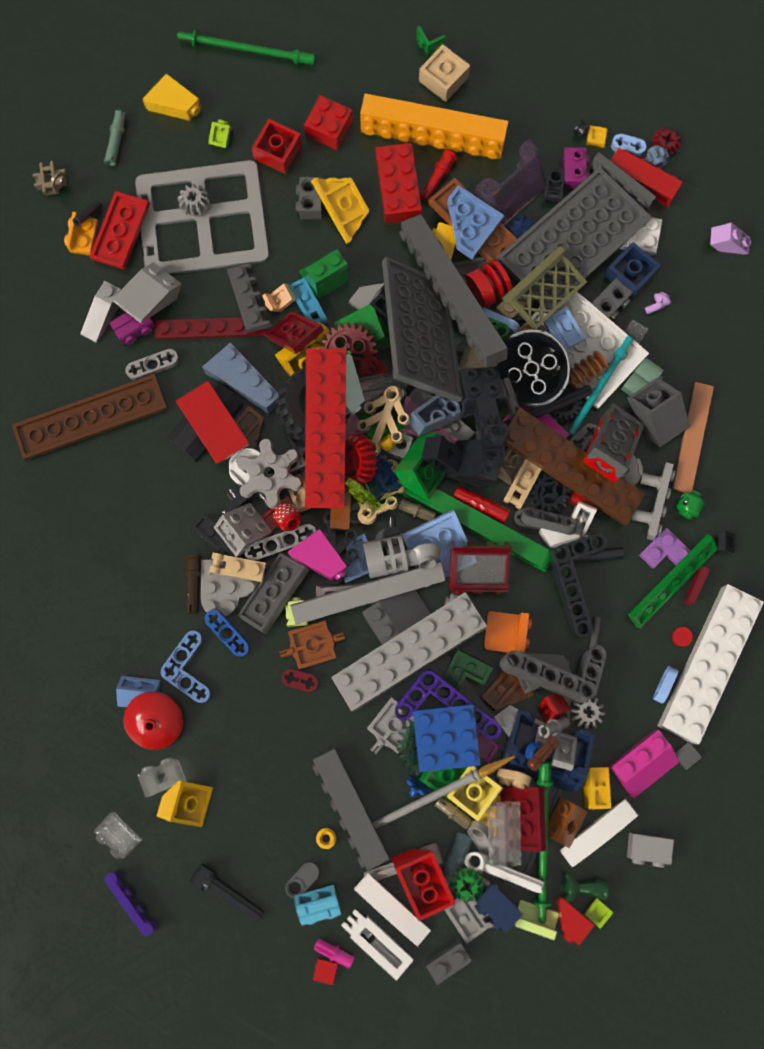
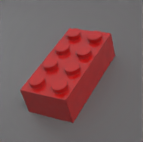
M412 143L376 147V163L385 224L403 222L422 214Z

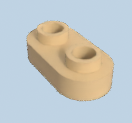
M501 768L498 769L496 775L499 783L506 786L512 784L520 789L529 787L532 780L531 777L523 773Z

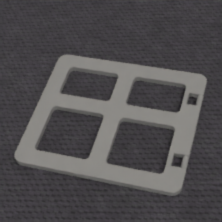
M249 160L145 174L136 178L137 198L142 199V196H148L150 203L141 227L145 267L154 262L168 274L173 275L238 266L247 263H260L268 259L269 252L258 170L254 161ZM241 175L246 177L248 198L245 200L206 205L207 211L201 210L202 214L196 213L194 217L191 213L186 215L184 210L180 208L154 211L153 187L190 182L192 185L194 183L196 188L201 186L206 191L205 182L207 180ZM249 213L252 222L254 249L214 254L210 219ZM196 221L200 256L161 262L159 260L156 227L164 224ZM154 247L155 255L149 256L148 248Z

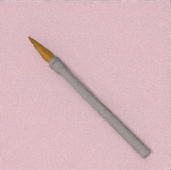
M514 755L485 765L479 770L474 769L473 772L466 774L465 777L373 821V826L377 829L467 784L474 783L477 780L480 781L482 777L493 773L516 756Z

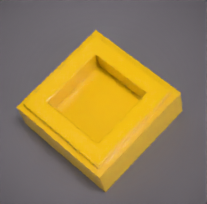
M590 125L586 145L604 148L608 128Z

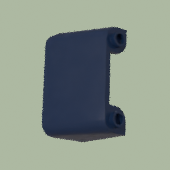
M518 709L502 759L514 755L516 757L503 765L502 768L523 773L537 781L539 779V769L534 771L527 765L526 748L530 743L535 742L537 729L541 725L534 723L535 717L530 711ZM579 729L570 735L577 737L574 766L572 771L552 765L551 780H553L554 787L571 792L579 790L587 778L596 734H592L585 729ZM554 751L546 759V761H553Z

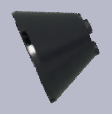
M528 329L513 334L504 342L507 346V359L495 364V367H498L501 379H510L514 393L518 395L516 396L518 403L527 407H539L551 403L563 393L569 382L571 364L564 345L555 336L542 330Z

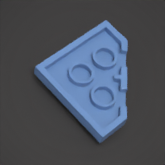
M458 185L449 196L447 204L457 250L473 260L503 220L504 215Z

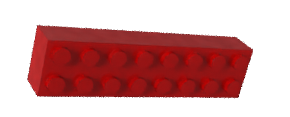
M306 349L305 508L345 507L346 349Z

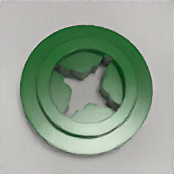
M470 868L457 871L451 881L453 894L459 900L467 902L477 900L484 889L482 876L476 870ZM464 880L467 881V883H473L471 885V891L467 888L462 889V887L464 886Z

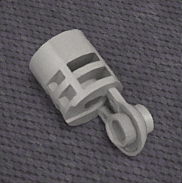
M401 535L363 543L370 579L409 571L408 567L419 565L422 570L432 569L436 566V560L441 552L440 547L432 543L421 544L413 549L405 550Z

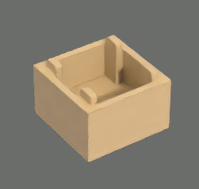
M442 44L419 69V82L446 102L469 78L470 65Z

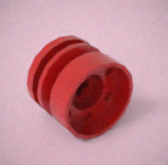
M497 260L484 264L482 271L475 269L465 275L466 285L483 308L494 305L496 298L503 300L502 298L513 289L508 274Z

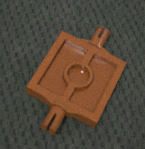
M326 621L288 631L290 648L279 650V653L281 654V659L293 655L300 670L337 659L334 651V642L345 640L343 632L332 635L328 630Z

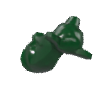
M572 874L565 875L567 881L564 884V890L567 894V902L573 901L579 893L585 896H596L597 899H608L609 885L606 879L600 878L595 879V881L578 883Z

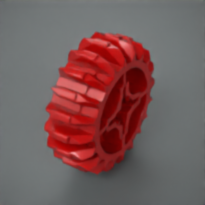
M362 434L348 435L345 439V482L351 486L368 484L369 481L373 480V476L376 475L375 470L378 469L376 462L379 460L376 459L375 445H371L372 441Z

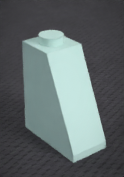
M349 353L346 358V415L350 412L354 415L361 409L360 404L365 399L353 358Z

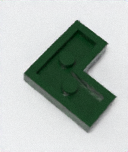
M457 648L442 678L457 690L460 689L466 676L484 685L493 666Z

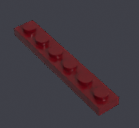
M242 317L155 320L156 340L266 337L265 334L267 333V328L247 333ZM262 317L263 321H267L266 317Z

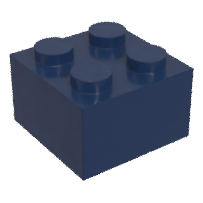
M632 242L608 267L605 277L611 282L617 278L633 292L630 297L633 299L657 274L661 265Z

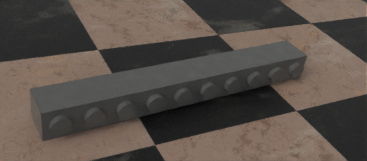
M420 214L401 222L402 230L400 231V236L402 240L408 243L410 253L416 256L417 264L419 267H423L426 278L431 280L434 291L440 294L441 301L445 307H448L451 318L457 321L460 332L466 335L468 345L476 351L478 361L483 362L484 366L488 368L506 360L507 346L422 215Z

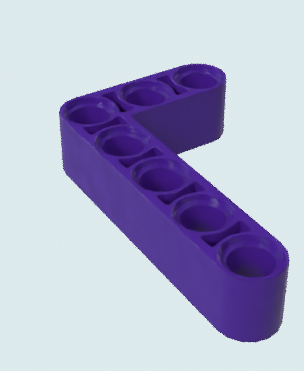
M432 669L423 670L395 706L396 717L399 720L406 721L412 717L413 710H417L430 693L446 706H454L456 700L463 699L466 702L465 704L474 705V712L481 713V718L475 721L476 730L488 739H497L501 734V727L497 720ZM426 674H431L434 676V681L426 684L423 681V677ZM441 687H448L450 693L447 696H441L439 694ZM413 690H419L422 696L419 699H413L410 694ZM400 706H407L410 710L409 713L401 715L398 712ZM488 725H496L497 730L494 733H488L486 731Z

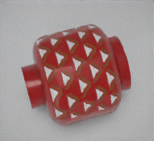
M290 503L279 505L273 513V520L283 531L297 529L302 519L300 512Z

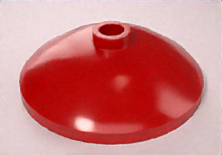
M156 691L144 692L136 696L128 704L124 713V726L128 736L137 745L152 750L162 749L174 743L179 737L183 728V714L177 702L170 696ZM148 722L153 724L152 728L147 725Z

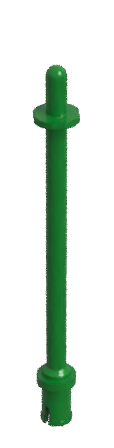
M194 30L193 34L177 33L179 39L192 41L194 47L199 42L292 59L294 64L304 63L312 66L315 64L316 54L301 52L300 49L291 52L198 35L197 30Z
M551 761L540 763L539 779H537V785L544 787L547 851L540 852L539 880L544 882L541 893H539V898L534 900V905L539 907L538 920L541 924L546 922L547 907L552 905L551 900L547 899L549 788L553 786V780H551Z

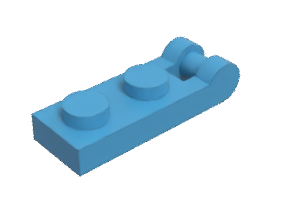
M305 277L290 284L289 287L304 317L316 323L327 324L328 320ZM317 313L319 317L313 320L311 316Z

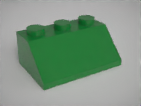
M427 433L418 436L395 469V473L402 486L425 500L430 499L446 474L421 459L426 437H432L439 433Z

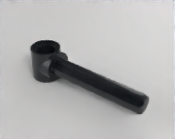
M201 863L189 882L201 891H206L208 888L253 921L258 922L263 912L215 879V871Z

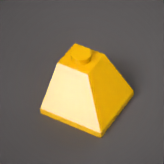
M179 780L162 796L157 817L170 822L202 827L213 787Z

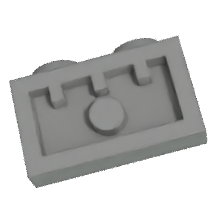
M251 503L223 514L213 527L236 557L242 555L249 544L272 533V530Z

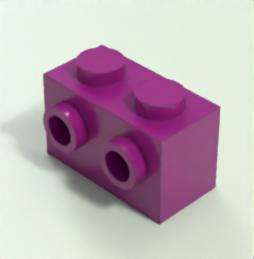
M564 148L562 154V170L565 175L563 190H574L590 176V172H587L589 155H586V148Z

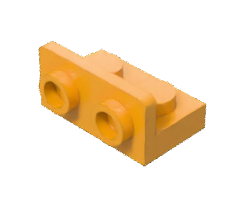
M73 212L72 217L68 220L69 231L65 235V245L70 253L90 255L95 243L99 222L97 219L89 218L80 226H76L73 223V218L78 213Z

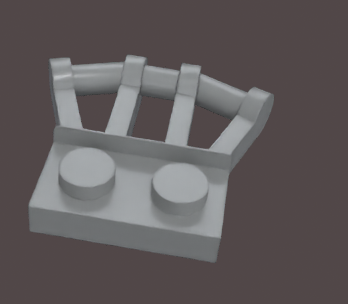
M482 876L484 888H486L492 882ZM471 882V883L469 884V886L467 887V889L470 890V891H471V885L473 884L472 882ZM457 897L454 899L456 905L445 909L466 944L488 928L494 927L491 924L492 921L484 922V916L478 913L474 907L477 905L474 900L467 902L459 900Z

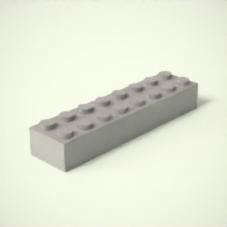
M465 592L331 678L350 710L357 711L487 629L488 626Z

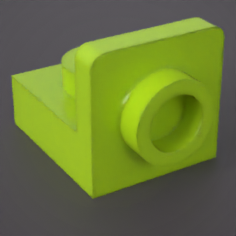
M219 119L218 123L212 122L208 144L227 148L230 130L233 131V127L228 126L229 122Z

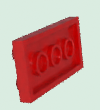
M115 191L89 256L90 259L125 270L149 209V201Z

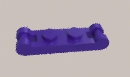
M119 871L108 873L105 876V882L141 934L144 936L151 935L157 928L156 923L147 919L144 914V907L139 902H135L132 890L128 886L125 887L123 885L121 873Z

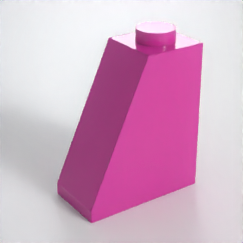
M320 529L288 551L292 559L331 581L334 579L340 580L347 574L345 572L348 570L347 566Z

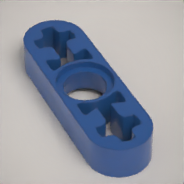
M211 609L205 615V623L235 656L242 657L246 655L250 648L248 640L220 610ZM210 614H212L213 616L217 614V615L219 616V617L217 618V621H218L220 624H221L223 621L225 622V624H223V625L219 628V630L216 628V627L219 626V624H218L216 621H213V622L210 621V619H211V615H210ZM223 628H230L233 632L232 637H224L222 635ZM236 635L239 637L236 639V642L238 644L243 643L245 645L243 648L245 651H238L236 649L237 644L235 642L230 644V641H232Z

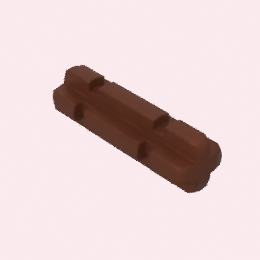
M550 736L546 740L547 744L544 743L534 754V758L532 757L527 762L530 769L537 771L541 766L540 763H544L552 754V749L555 750L559 746L560 742L556 737Z

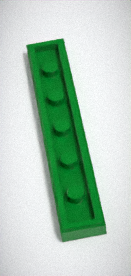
M707 534L628 614L637 628L640 629L718 550V546L712 536Z

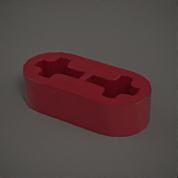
M288 669L282 674V682L287 687L305 692H314L318 688V679L311 674L293 669ZM294 673L293 676L298 678L299 682L292 681L291 684H288V680L285 677ZM309 678H312V682L315 683V686H311L310 689H307V685L301 683V681H308Z

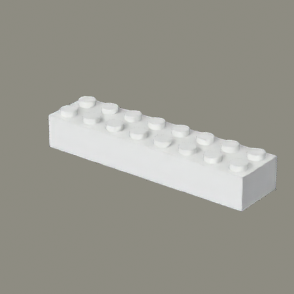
M729 584L721 587L657 725L658 727L691 744H700L761 610L763 601Z

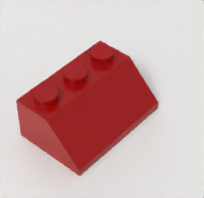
M408 850L392 858L397 875L418 922L456 905L433 850Z

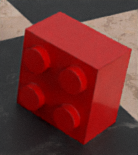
M320 95L304 124L305 136L338 150L353 122L352 109Z
M268 119L252 147L254 159L286 174L302 146L301 133Z

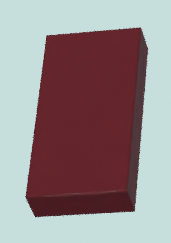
M701 567L697 570L683 601L684 604L688 606L695 604L710 569Z

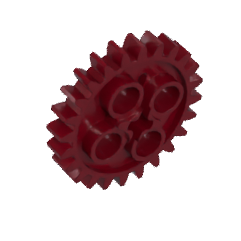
M349 322L345 323V326L338 324V330L331 328L333 334L326 333L329 339L322 340L326 345L325 347H320V349H346L351 353L364 354L365 358L359 356H352L353 362L358 360L361 365L359 370L356 369L359 382H362V378L364 380L369 379L367 373L370 375L374 374L371 368H378V365L374 362L380 360L376 353L381 351L375 349L379 342L373 343L376 336H369L371 330L367 329L364 331V325H360L357 329V323H353L352 326ZM342 337L346 341L344 347H341L339 344V341ZM359 341H362L364 344L362 351L357 348Z

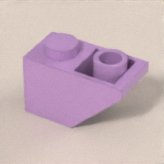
M728 223L711 229L710 245L720 252L749 254L751 239L750 236L733 223Z

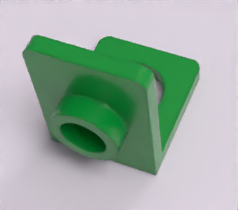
M417 27L418 45L425 50L427 56L436 52L442 44L446 45L445 35L429 42L421 27ZM438 42H441L440 45H438L437 47H434L435 44H437Z

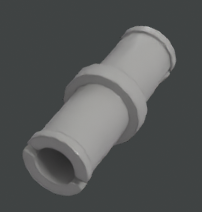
M565 716L551 719L547 724L541 725L538 732L544 738L550 735H558L562 730L570 727V720L567 717L565 718Z

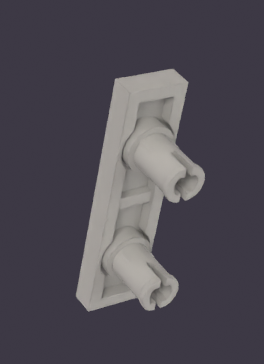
M666 462L660 477L647 473L642 474L640 484L656 487L658 490L653 511L647 512L636 509L631 520L648 523L649 529L646 539L654 541L656 535L660 536L662 525L659 522L661 517H665L667 507L664 506L665 499L669 500L671 493L668 485L669 481L673 482L676 472L672 470L674 464Z

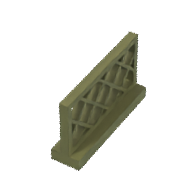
M561 246L555 249L502 298L516 309L532 329H537L587 283L584 277L563 254L565 250ZM560 260L566 266V272L557 271V263ZM545 274L553 275V284L544 283ZM557 275L566 276L565 285L557 284ZM570 276L575 277L580 283L577 286H569ZM532 286H540V296L531 295ZM544 287L553 288V297L544 296ZM557 288L565 289L564 298L557 297ZM519 298H527V308L521 307L517 300ZM531 299H540V309L531 308ZM544 300L553 301L552 310L544 309ZM531 312L540 313L539 322L535 323L531 319Z

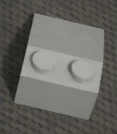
M152 262L141 269L112 301L138 322L142 323L177 300L181 283Z

